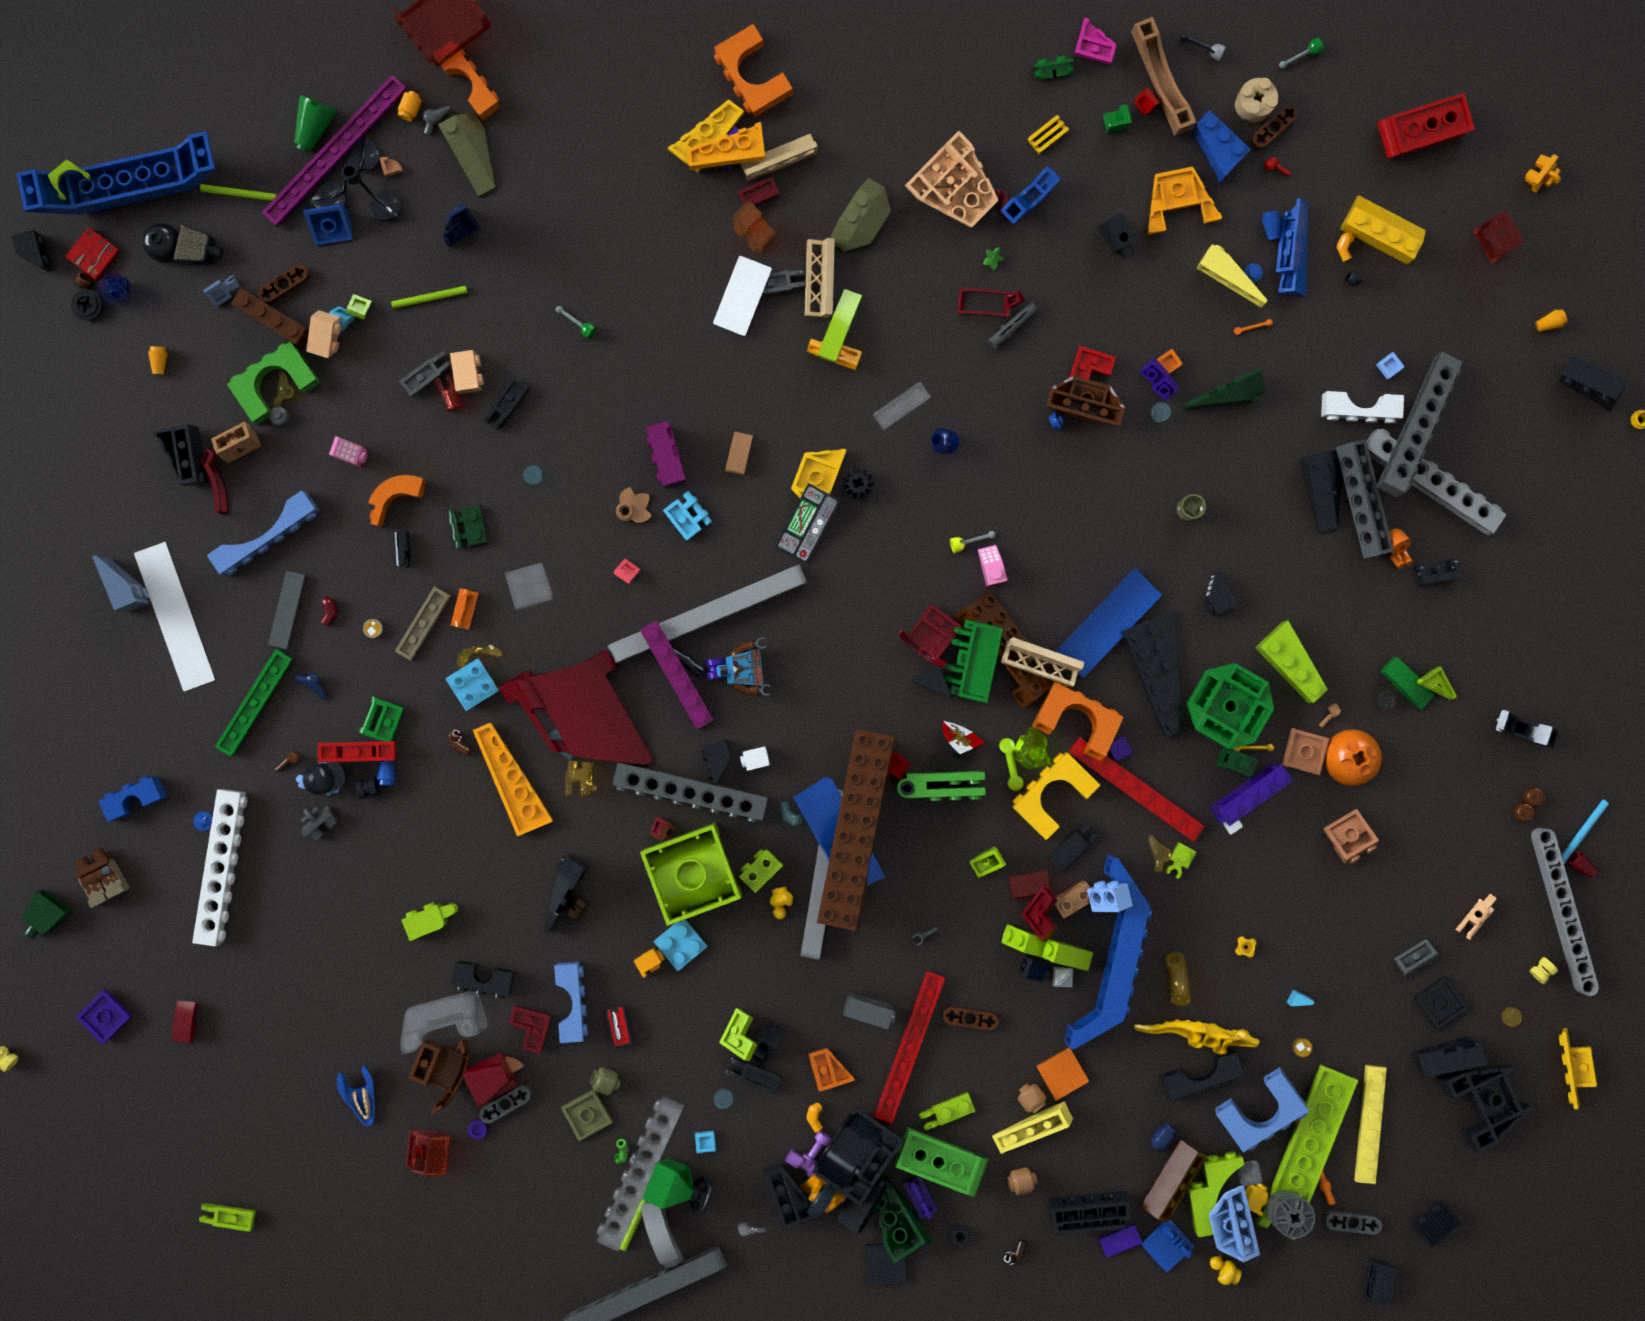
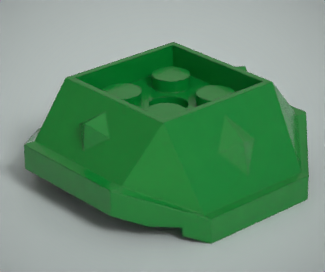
M1236 663L1205 670L1186 703L1195 730L1227 749L1255 743L1274 710L1269 682ZM1228 701L1233 703V709L1230 712L1225 708V704Z

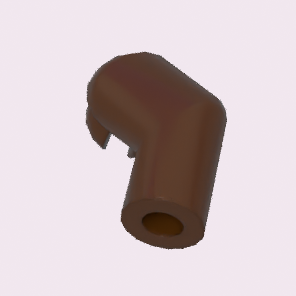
M453 729L449 734L451 748L467 756L471 748L463 744L460 730Z

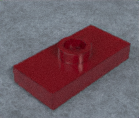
M769 177L738 191V195L746 211L780 196V192L773 177Z

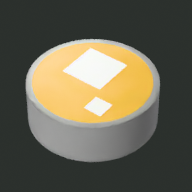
M369 619L363 625V632L369 638L380 637L384 630L383 624L376 619Z

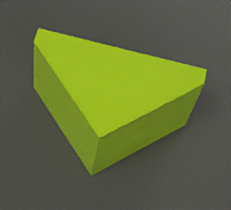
M995 846L969 861L978 878L1006 865Z

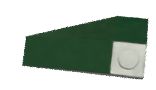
M1257 368L1232 381L1231 384H1224L1215 389L1214 392H1208L1186 403L1183 408L1187 410L1239 404L1249 400L1250 403L1261 399L1260 395L1265 392L1262 370Z
M884 1174L878 1178L874 1185L882 1180H891L887 1174ZM891 1181L876 1208L879 1226L884 1237V1247L895 1264L931 1242L932 1239L922 1222Z

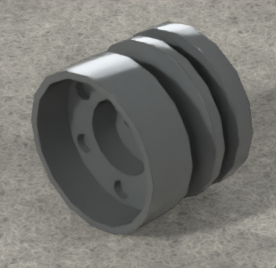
M1280 1190L1269 1198L1266 1205L1268 1220L1282 1235L1288 1238L1299 1239L1306 1236L1312 1230L1315 1224L1313 1207L1298 1193L1292 1190ZM1291 1214L1296 1215L1294 1219L1290 1216Z

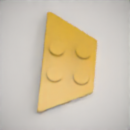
M847 450L804 453L791 490L801 498L807 484L810 483L830 494Z

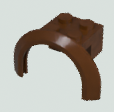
M430 1039L422 1042L408 1079L425 1086L432 1084L447 1091L444 1097L435 1103L431 1112L432 1115L444 1109L451 1102L463 1081V1072L467 1071L471 1056L467 1039L460 1040L457 1050Z

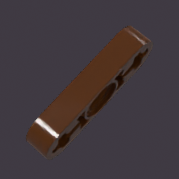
M1286 105L1254 133L1251 138L1252 147L1262 150L1295 121L1298 116L1297 108L1293 105ZM1290 111L1292 115L1290 117H1287L1283 122L1281 119L1284 117L1286 112L1288 113ZM1270 123H1277L1279 131H1271L1269 128ZM1266 133L1268 136L1265 137L1263 142L1258 143L1257 139Z
M301 264L294 265L260 287L258 296L266 304H272L307 282L310 278V272ZM298 270H301V271L303 272V273H302V275H303L302 278H300V277L297 276V275H298V273H297ZM290 275L293 277V280L296 281L295 283H293L292 279L289 278ZM283 279L289 281V286L286 289H280L279 283ZM273 286H275V288L279 291V293H277L276 291H274L275 289L273 288ZM267 290L271 292V297L269 299L267 297H264L266 296L265 292Z
M948 1006L942 1013L944 1021L949 1025L989 1031L994 1030L998 1026L997 1016L989 1011ZM953 1010L955 1015H960V1011H962V1022H959L958 1017H953L952 1020H949L946 1014ZM968 1013H973L976 1016V1020L973 1023H967L965 1016ZM979 1014H982V1019H988L991 1016L995 1022L987 1026L986 1022L981 1021V1025H978Z

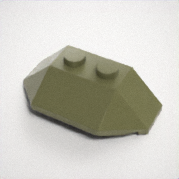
M870 178L859 187L832 232L830 238L835 239V247L843 252H847L872 243L891 213L885 187Z

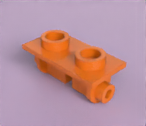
M460 588L451 621L452 626L470 629L479 593Z

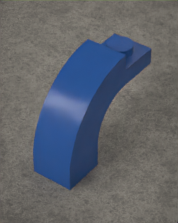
M1048 165L1020 194L1013 196L1000 211L1013 224L1018 223L1051 193V190L1062 178Z

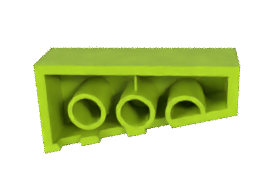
M1288 620L1282 621L1255 647L1307 703H1314L1328 690Z

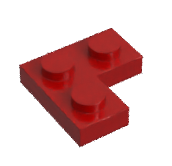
M1079 346L1069 378L1077 376L1089 380L1092 371L1110 376L1116 357Z

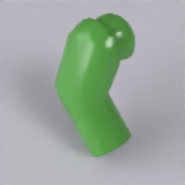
M619 1139L616 1145L620 1153H616L614 1157L617 1164L622 1162L624 1164L628 1160L629 1147L624 1139Z

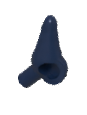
M310 673L308 676L301 674L296 676V681L306 684L309 689L322 699L327 700L328 697L316 673Z

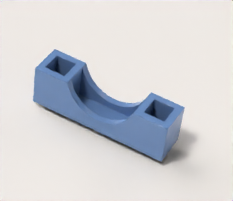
M580 961L556 963L554 965L555 984L564 988L572 998V1011L570 1015L558 1024L560 1043L582 1042L586 1038L585 1036H588V1024H584V1016H587V1007L583 1005L585 986L581 983V978H584V968L580 966Z

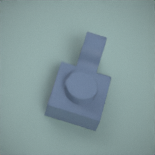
M232 275L223 284L218 280L203 291L214 306L217 307L232 297L230 292L240 285L235 276Z

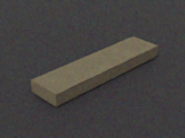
M434 586L395 652L413 661L452 596Z

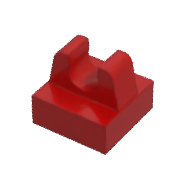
M1149 88L1143 90L1133 101L1144 116L1148 115L1160 103V99H1157L1153 94L1154 91Z
M895 752L891 773L897 778L902 779L912 763Z

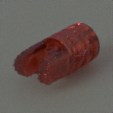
M446 375L449 388L445 390L440 378L434 379L446 407V412L461 408L463 405L460 402L458 393L455 391L451 375Z

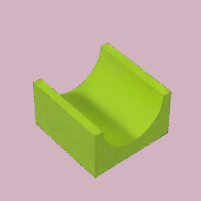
M716 822L645 848L640 852L667 926L741 899L743 895L729 865Z

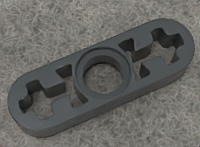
M520 1085L488 1103L480 1110L479 1117L481 1121L487 1124L492 1123L527 1103L532 1095L531 1089L526 1085ZM519 1090L522 1092L526 1091L525 1099L520 1097L516 1101L514 1100V1097L520 1093ZM508 1099L511 1107L503 1109L500 1105L501 1100ZM493 1104H496L497 1111L491 1115L492 1118L489 1116L485 1117L486 1109L491 1111L495 1109Z
M1331 1210L1324 1215L1325 1225L1335 1231L1376 1235L1382 1229L1381 1221L1376 1216L1370 1214ZM1335 1216L1337 1220H1342L1343 1224L1341 1222H1334V1225H1332L1329 1220ZM1353 1217L1357 1218V1225L1353 1228L1349 1227L1348 1220ZM1362 1219L1365 1223L1369 1224L1372 1223L1373 1220V1222L1376 1223V1226H1373L1371 1229L1368 1225H1363Z

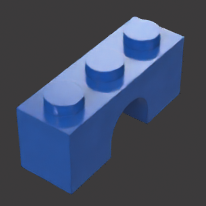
M148 775L140 778V783L135 785L130 783L121 787L122 791L117 793L112 791L105 794L104 799L98 802L107 822L116 821L132 814L129 802L133 796L140 799L142 806H149L167 798L159 777Z

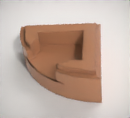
M389 157L379 158L385 177L404 172L397 161Z
M505 1057L512 1073L524 1067L520 1060L513 1057Z

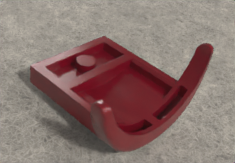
M931 603L908 635L902 629L898 634L901 640L921 657L934 665L945 667L947 662L939 659V657L957 634L954 632V628H961L962 625Z

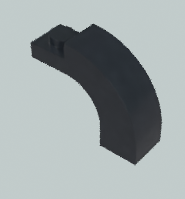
M1502 710L1496 719V731L1529 743L1554 749L1559 730L1523 719L1506 710Z

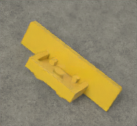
M1563 1028L1562 1034H1559L1560 1046H1564L1565 1054H1562L1563 1065H1567L1568 1073H1565L1566 1084L1571 1087V1092H1568L1569 1103L1573 1104L1574 1109H1579L1580 1103L1577 1087H1597L1591 1046L1570 1047L1568 1029Z

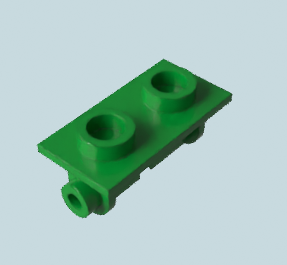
M1068 55L1058 56L1055 61H1049V58L1040 59L1037 64H1033L1034 67L1038 68L1035 71V78H1039V80L1053 78L1052 70H1056V77L1070 75V73L1074 72L1073 65H1070L1069 62L1074 61V59L1068 58Z

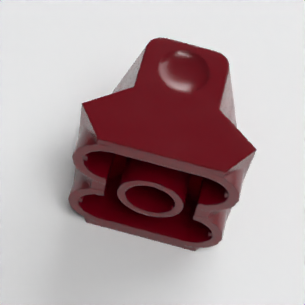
M502 1052L463 1072V1078L479 1108L485 1106L490 1100L518 1087L517 1078L512 1073L505 1059L506 1056Z

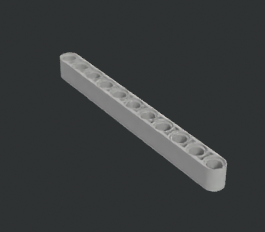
M796 565L661 622L659 625L667 639L671 641L807 583L801 566ZM641 632L608 645L615 663L650 650Z

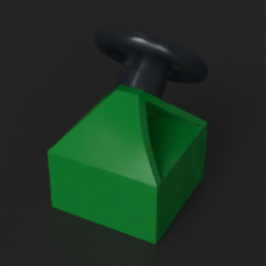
M669 1157L656 1162L642 1199L661 1209L689 1201L691 1212L698 1216L703 1214L710 1205L713 1193L712 1182L707 1176H701L692 1184L690 1167ZM702 1182L706 1183L704 1188H699Z

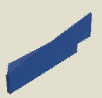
M1298 198L1294 208L1290 212L1286 211L1281 219L1276 272L1282 274L1278 288L1279 294L1306 296L1308 202Z

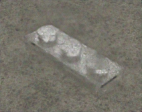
M918 382L875 412L873 416L881 428L886 430L929 400L931 396L922 383Z

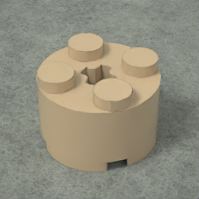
M1254 78L1246 82L1235 101V109L1239 117L1251 123H1259L1265 120L1278 103L1276 87L1268 78Z

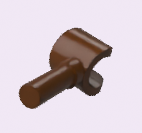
M294 751L288 753L285 760L275 770L279 772L289 762L295 765L301 756Z

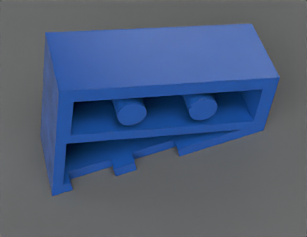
M1210 110L1196 123L1192 130L1202 151L1205 152L1211 168L1213 167L1219 183L1224 180L1251 150Z

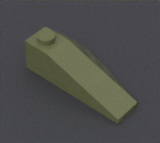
M473 112L454 115L438 124L477 195L480 197L495 189L486 132L477 114Z

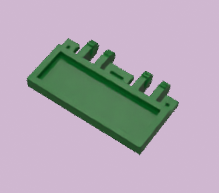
M966 619L964 628H954L955 633L971 637L970 642L957 638L952 639V644L966 647L968 650L960 648L956 665L947 664L946 669L963 673L962 678L951 675L944 676L946 682L960 685V687L952 685L950 694L985 703L988 702L1003 627Z

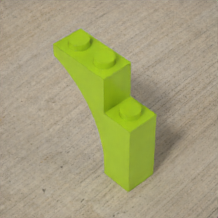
M1008 924L1001 943L1023 953L1039 956L1053 963L1086 971L1089 970L1094 953L1082 947L1050 938L1047 942H1042L1036 934Z
M1232 1151L1225 1153V1156H1207L1202 1164L1205 1183L1196 1181L1191 1183L1187 1189L1194 1232L1198 1237L1213 1235L1209 1213L1216 1205L1218 1195L1226 1180L1237 1169L1244 1166L1243 1157L1239 1153Z

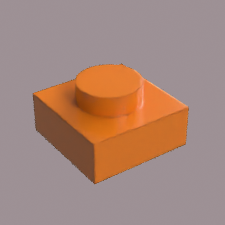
M1170 349L1156 359L1169 374L1183 364L1173 349Z

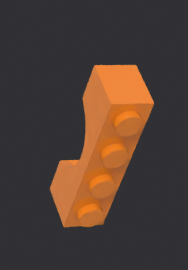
M451 41L435 53L434 56L448 76L462 75L472 81V93L468 101L482 121H484L501 108L498 103L500 98L494 90L489 91L486 87L489 85L482 75H477L475 72L477 68L471 60L467 62L464 58L466 53L461 46L458 45L456 47Z

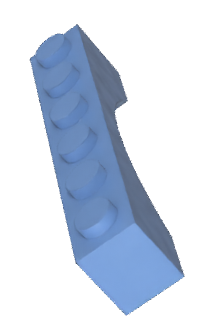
M301 490L286 501L278 521L264 535L244 544H222L209 553L207 557L220 575L230 576L238 570L237 568L240 565H246L258 553L263 554L269 549L268 546L274 542H281L285 538L284 535L297 531L301 527L300 524L313 520L317 516L316 513L320 510L306 491Z

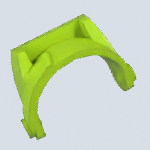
M65 160L48 174L52 185L59 193L58 197L64 201L67 198L60 191L59 187L60 179L64 173L76 170L82 173L88 180L91 179V175L88 172L77 167L69 160Z

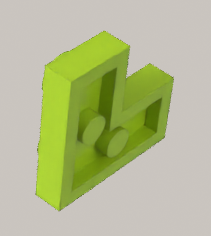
M736 1008L719 1043L743 1060L750 1061L758 1045L745 1036L753 1017L743 1010Z

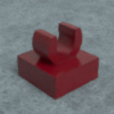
M657 816L650 835L662 841L665 838L671 839V836L667 835L668 829L675 830V827L667 820Z

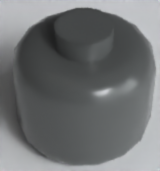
M274 407L269 413V419L274 425L283 427L289 423L290 414L285 408Z

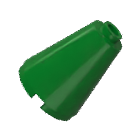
M300 95L294 143L297 144L296 148L308 152V149L313 150L336 116L337 110Z

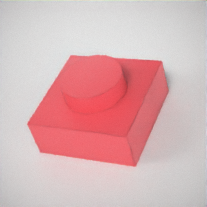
M624 559L616 567L614 574L629 584L641 569L627 559Z

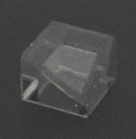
M1256 1160L1244 1162V1166L1238 1169L1240 1183L1243 1186L1262 1183L1260 1167Z

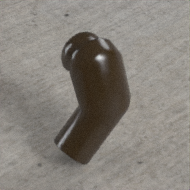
M1018 1239L1016 1249L1004 1255V1262L1012 1265L1021 1261L1024 1257L1027 1242Z

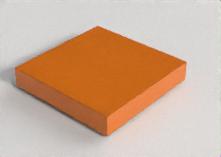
M1069 1047L1036 1066L1056 1101L1089 1082Z

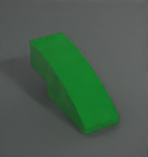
M1392 657L1380 671L1393 683L1392 685L1420 710L1434 697L1430 689L1417 683V680L1420 678L1398 657Z

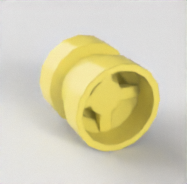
M1543 957L1539 964L1533 966L1529 971L1540 983L1545 984L1549 980L1548 977L1555 975L1558 969L1553 963Z
M3 1045L0 1047V1069L6 1073L17 1063L19 1057L16 1054H10L9 1049Z

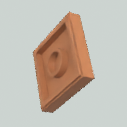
M1291 728L1281 765L1320 775L1330 738Z

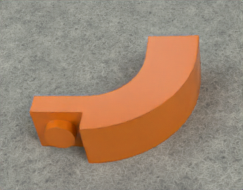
M399 475L382 482L374 490L368 502L375 506V509H372L370 513V524L383 527L389 504L399 496L407 495L422 499L427 481L416 476Z

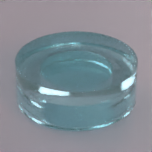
M1164 402L1155 404L1151 409V417L1156 422H1164L1170 417L1171 409Z
M532 465L524 470L523 477L528 484L537 485L543 480V472L539 467Z
M725 1088L719 1089L714 1095V1104L720 1109H727L731 1106L733 1102L731 1091Z

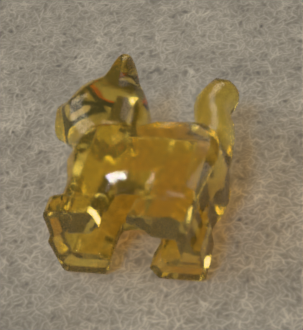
M568 760V769L565 773V795L571 794L572 783H581V796L590 795L596 790V785L591 781L593 763L583 762L582 769H579L577 767L578 761Z

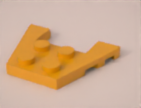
M1193 167L1155 174L1148 235L1165 232L1166 226L1163 212L1200 205L1204 224L1222 220V215L1217 211L1214 206L1215 203L1208 196L1204 189L1205 186Z

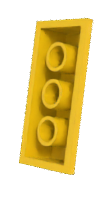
M1359 195L1340 230L1352 233L1355 238L1405 264H1409L1415 259L1424 241L1426 230Z

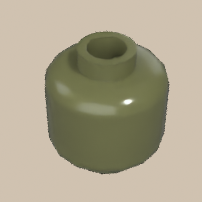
M600 1067L598 1070H594L590 1084L594 1091L609 1096L613 1091L618 1090L620 1080H618V1073L616 1071Z

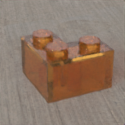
M749 200L732 215L734 231L740 237L744 236L748 240L747 244L753 251L757 249L761 253L777 238L776 232L763 220L762 213Z

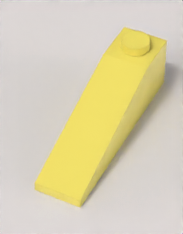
M1213 244L1209 247L1197 269L1257 306L1263 307L1268 300L1230 255L1225 252V249Z
M1064 1101L994 1134L992 1137L1000 1153H1004L1068 1128L1073 1117Z

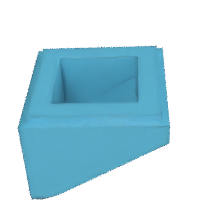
M1292 990L1287 1000V1004L1290 1006L1314 1004L1310 997L1295 990Z

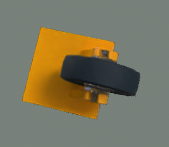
M815 1174L800 1186V1189L808 1194V1199L812 1201L807 1213L815 1219L824 1211L828 1213L846 1199L845 1195Z

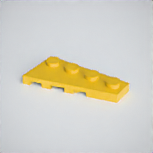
M727 100L703 122L698 123L693 130L684 134L674 145L669 146L668 151L689 166L687 149L707 141L719 140L721 136L728 135L744 114V110L732 101ZM694 169V170H695L697 173H699V171H700L701 169Z

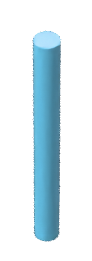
M1602 800L1561 854L1564 864L1609 805L1607 801Z

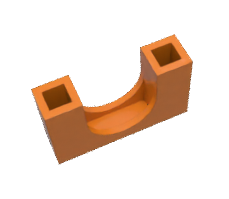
M754 24L715 46V55L713 56L717 64H722L725 69L723 73L728 82L732 81L734 84L733 90L737 97H742L745 102L743 106L748 114L751 113L755 118L792 96L793 88L783 72L760 85L750 84L740 76L738 70L741 62L747 56L764 47L762 37Z
M1054 682L1032 726L1049 735L1054 730L1063 711L1068 709L1080 710L1089 717L1092 724V734L1083 753L1099 761L1103 760L1124 717L1119 715L1116 710L1107 709L1100 702L1086 698L1083 693L1074 692L1068 689L1067 685Z

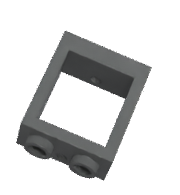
M848 992L843 1008V1016L885 1029H889V1026L894 1024L896 1018V1011H894L892 1004Z

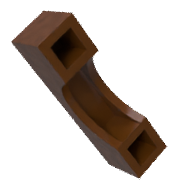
M240 288L231 305L301 349L308 340V329Z

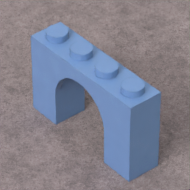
M1280 1067L1264 1077L1266 1086L1279 1104L1276 1114L1271 1119L1264 1122L1249 1120L1242 1114L1232 1098L1215 1108L1217 1117L1243 1152L1255 1149L1259 1142L1271 1139L1275 1132L1280 1129L1285 1130L1291 1125V1122L1304 1118L1309 1111L1307 1104Z

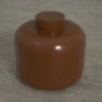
M1530 787L1524 791L1523 800L1525 803L1537 807L1544 803L1545 793L1540 788Z
M1519 803L1513 809L1514 818L1520 822H1529L1535 816V809L1528 803Z

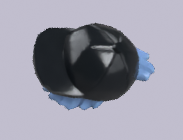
M320 762L309 767L304 775L299 774L296 781L299 783L298 787L306 789L314 795L326 794L329 796L331 793L339 792V789L345 784L346 778L344 769L339 763Z

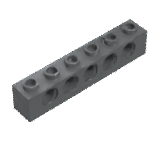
M1366 439L1336 447L1363 558L1394 552Z

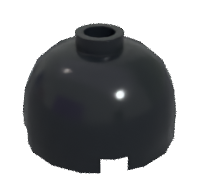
M155 223L149 226L142 236L144 251L157 262L169 263L173 261L179 232L172 226L164 223Z

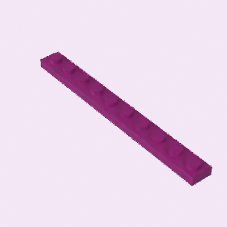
M391 75L273 199L262 213L278 227L408 89L395 76Z

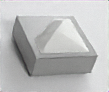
M1053 966L1052 986L1072 988L1073 968Z

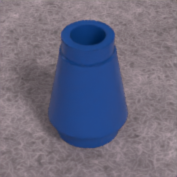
M1278 211L1263 213L1261 220L1268 240L1279 238L1281 215L1278 214Z
M393 760L381 761L376 780L378 781V786H394L396 777Z

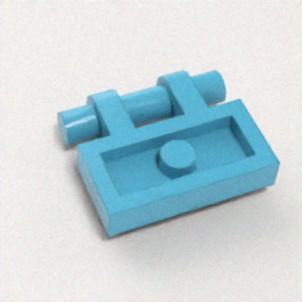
M689 491L683 495L687 501L683 505L677 499L663 510L686 541L702 530L697 524L701 520L706 526L712 522L708 516L709 513L706 509H702L698 503L699 500L692 496ZM690 507L697 513V516L694 518L687 511Z

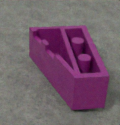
M669 421L646 427L648 436H646L649 447H652L654 453L651 454L652 461L659 470L656 473L659 484L662 483L664 488L687 482Z

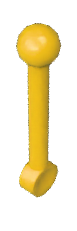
M1272 744L1267 746H1240L1234 748V750H1267L1271 752L1274 750V746Z

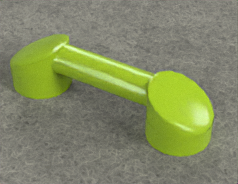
M1004 738L999 743V749L1005 753L1010 773L1007 785L1011 790L1018 791L1023 786V780L1018 776L1013 751L1015 743L1009 738Z

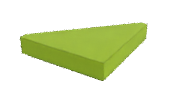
M1441 666L1434 668L1417 680L1418 684L1449 700L1457 698Z

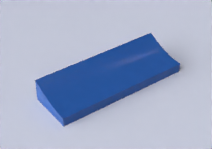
M1137 568L1133 569L1055 652L1083 661V669L1077 673L1083 679L1123 637L1121 631L1132 627L1162 594L1150 584Z
M824 777L793 798L829 861L842 796L831 778ZM873 853L870 862L868 885L885 878Z

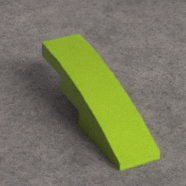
M844 289L820 347L818 357L836 363L862 295Z

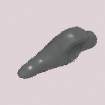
M451 106L434 110L426 109L423 112L422 118L426 122L425 134H432L434 125L438 124L450 112Z

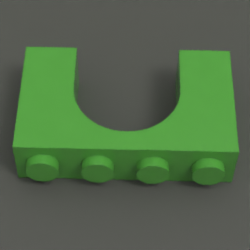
M291 341L282 343L278 350L264 355L262 361L257 364H251L246 368L247 371L241 375L233 376L230 379L231 381L227 383V386L250 420L257 425L268 419L271 411L260 393L261 381L268 372L276 369L286 370L298 388L304 393L321 383L297 346Z

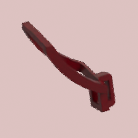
M961 288L958 299V314L1008 318L1010 317L1011 308L1024 302L1025 297L1021 295L1020 291L1012 294V292ZM965 292L1005 295L1003 314L963 311Z
M208 448L202 457L201 465L205 467L212 483L215 511L221 515H226L228 512L226 488L217 467L214 465L218 455L215 450ZM220 493H221L222 510H220V508H221Z

